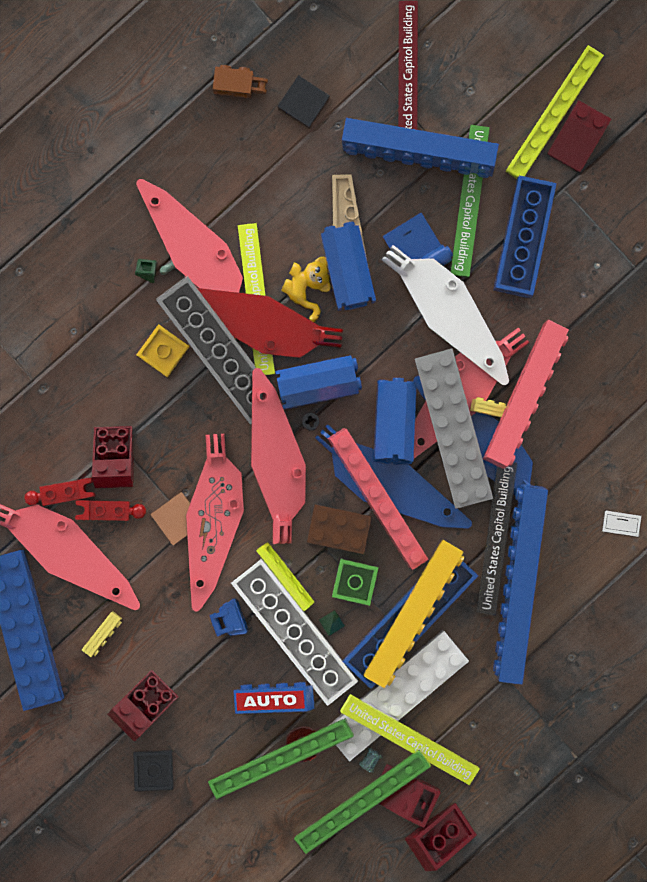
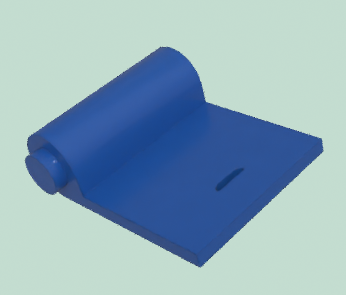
M422 213L382 236L389 249L394 245L410 259H435L442 266L452 261V251L448 246L444 247L440 244Z

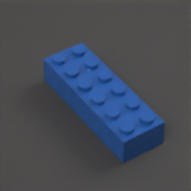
M518 176L493 291L525 298L533 296L557 183Z

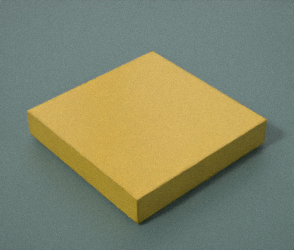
M158 324L136 355L168 378L190 346Z

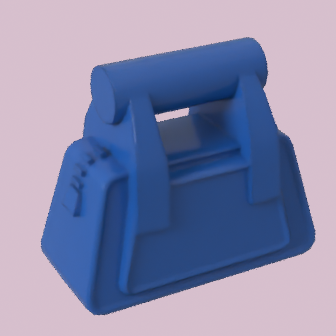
M237 598L224 603L219 608V613L209 615L216 636L223 635L224 633H228L230 636L246 634L249 631ZM222 616L226 628L222 629L218 617Z

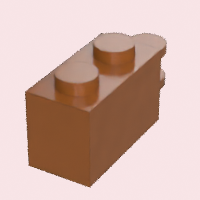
M220 65V67H215L213 93L251 98L252 93L266 94L265 85L268 83V79L254 77L253 71L246 67L232 69L231 66ZM253 83H258V88L253 87Z

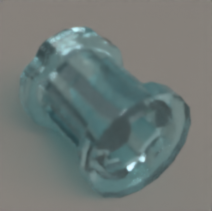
M369 747L367 755L358 764L368 772L373 773L375 765L379 759L382 760L383 756Z

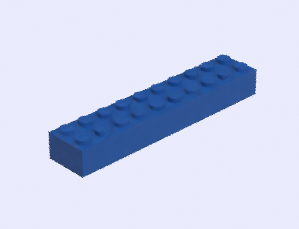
M520 484V488L516 489L515 500L518 501V506L514 507L513 510L515 527H511L510 533L513 544L508 548L510 565H506L505 571L508 582L503 586L505 603H501L500 609L503 620L498 625L500 641H496L495 647L498 658L493 663V672H495L499 682L523 684L548 490L542 486Z

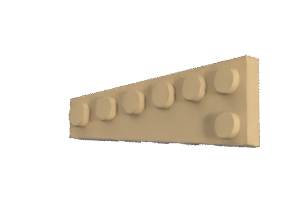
M332 175L333 226L339 228L343 227L344 223L354 222L355 225H359L363 241L352 175Z

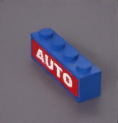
M306 682L294 683V686H288V683H277L276 687H270L268 683L258 684V687L252 688V684L240 685V689L234 690L235 714L302 712L315 709L313 685H306Z

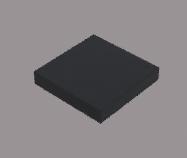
M298 75L277 107L310 128L330 98V95Z
M173 750L133 752L135 791L174 789Z

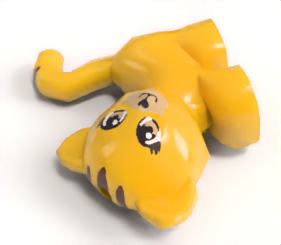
M319 257L315 262L309 263L304 271H301L300 265L294 262L289 272L293 278L292 280L286 279L281 289L295 304L313 310L312 315L309 317V320L312 322L319 319L321 310L318 304L306 300V287L319 289L321 292L330 291V277L326 257Z

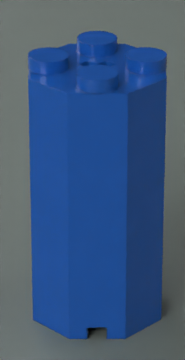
M347 222L343 224V227L329 226L324 228V233H321V240L337 310L342 311V307L345 310L367 306V301L370 300L371 304L375 303L376 298L359 225H355L354 222Z
M350 355L275 371L276 376H280L277 378L281 401L282 403L286 402L283 405V409L286 410L359 394V390H362L360 377L356 378L355 374L358 371L356 358L352 359Z
M393 378L392 381H377L373 462L389 464L391 462L394 465L412 464L414 460L416 382H404L403 378Z

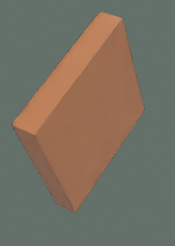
M183 492L150 514L172 545H175L187 536L186 514L190 502Z

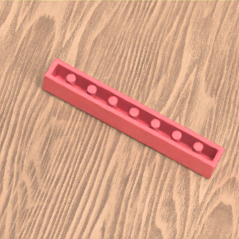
M547 320L542 325L483 460L502 469L513 464L516 457L513 454L516 448L519 449L523 442L521 436L524 431L528 430L531 424L529 418L531 414L534 415L539 404L536 402L539 397L543 396L546 390L544 384L546 380H550L554 372L552 370L553 364L557 363L560 359L561 353L559 351L561 346L564 347L569 337L566 335L569 329L550 320Z
M343 428L327 438L408 568L413 570L429 560L348 430Z

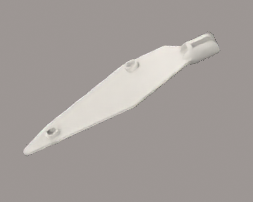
M392 245L391 251L386 253L387 257H383L381 260L400 274L428 327L500 384L507 385L509 378L503 354L464 282L435 259H410ZM487 359L491 360V366L486 364Z

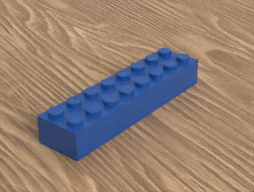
M346 118L342 136L343 151H346L349 155H357L359 153L364 154L367 158L382 157L385 161L389 162L399 160L407 165H413V163L421 164L424 168H432L434 166L440 167L442 171L457 170L460 174L465 175L475 173L482 178L493 176L499 146L497 143Z
M19 550L1 555L0 625L23 711L61 701L65 697L25 550Z
M463 561L459 567L455 566L452 571L454 577L449 584L445 583L442 588L445 591L439 601L436 600L433 607L435 609L430 618L426 617L423 624L425 626L420 635L416 633L413 641L416 642L478 577ZM416 583L343 659V663L370 689L376 683L364 677V673Z

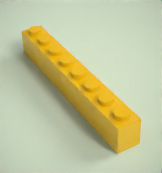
M445 540L440 542L366 669L364 677L383 688L386 685H391L395 678V675H393L395 669H400L405 661L403 656L406 650L410 652L415 644L413 638L416 633L420 635L425 626L423 624L426 617L430 618L435 609L433 607L436 600L439 601L445 591L442 588L445 583L449 584L454 577L452 571L455 566L459 567L464 559L462 550Z

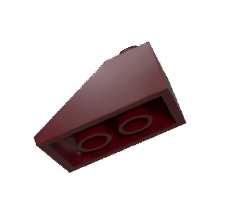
M578 100L547 155L580 173L609 125L611 118Z
M453 803L428 820L424 828L419 826L405 838V841L425 871H437L477 834L457 804Z

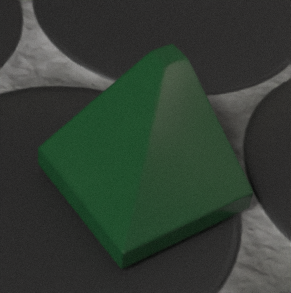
M138 259L135 275L154 283L157 261Z
M335 610L319 619L328 636L345 626Z

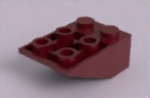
M132 426L94 427L92 480L95 488L133 487Z
M151 670L107 715L135 742L179 696Z
M386 764L382 775L391 770L393 766ZM414 778L378 804L424 828L441 791L439 788L423 780Z

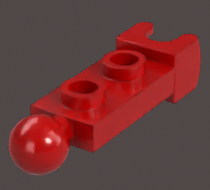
M85 478L39 487L40 493L28 491L25 494L24 500L30 506H34L42 500V506L92 498L96 494L86 491V485L93 483L92 478Z
M76 500V505L83 506L85 509L83 514L75 516L76 520L129 521L130 515L136 519H141L146 515L144 505L135 504L133 507H130L129 501Z

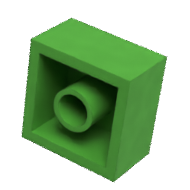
M340 559L332 597L370 606L378 567Z

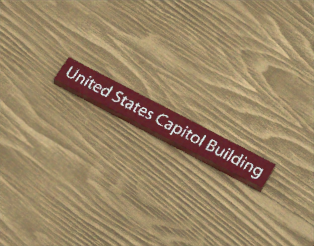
M399 1L398 127L417 130L418 1Z

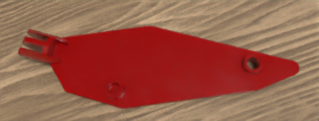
M197 288L220 320L222 319L232 336L262 354L300 358L318 345L342 347V344L324 342V339L342 340V336L326 335L325 331L343 333V329L319 326L269 296Z

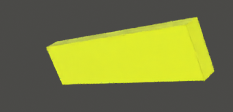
M268 542L256 550L303 611L315 603Z

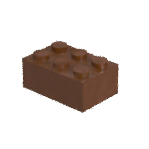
M315 504L307 542L364 554L372 516Z

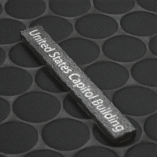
M515 462L504 469L497 466L476 613L494 616L497 613L518 465Z

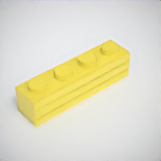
M480 397L472 399L470 411L501 418L506 408V403L499 402V404H496L493 400L483 401L484 398Z
M112 611L83 647L82 651L90 657L96 656L99 653L98 649L100 646L103 647L106 644L107 637L113 635L115 627L118 628L121 625L122 618Z

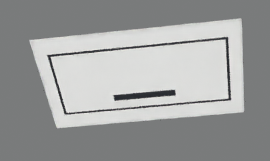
M605 511L603 532L638 537L641 516Z

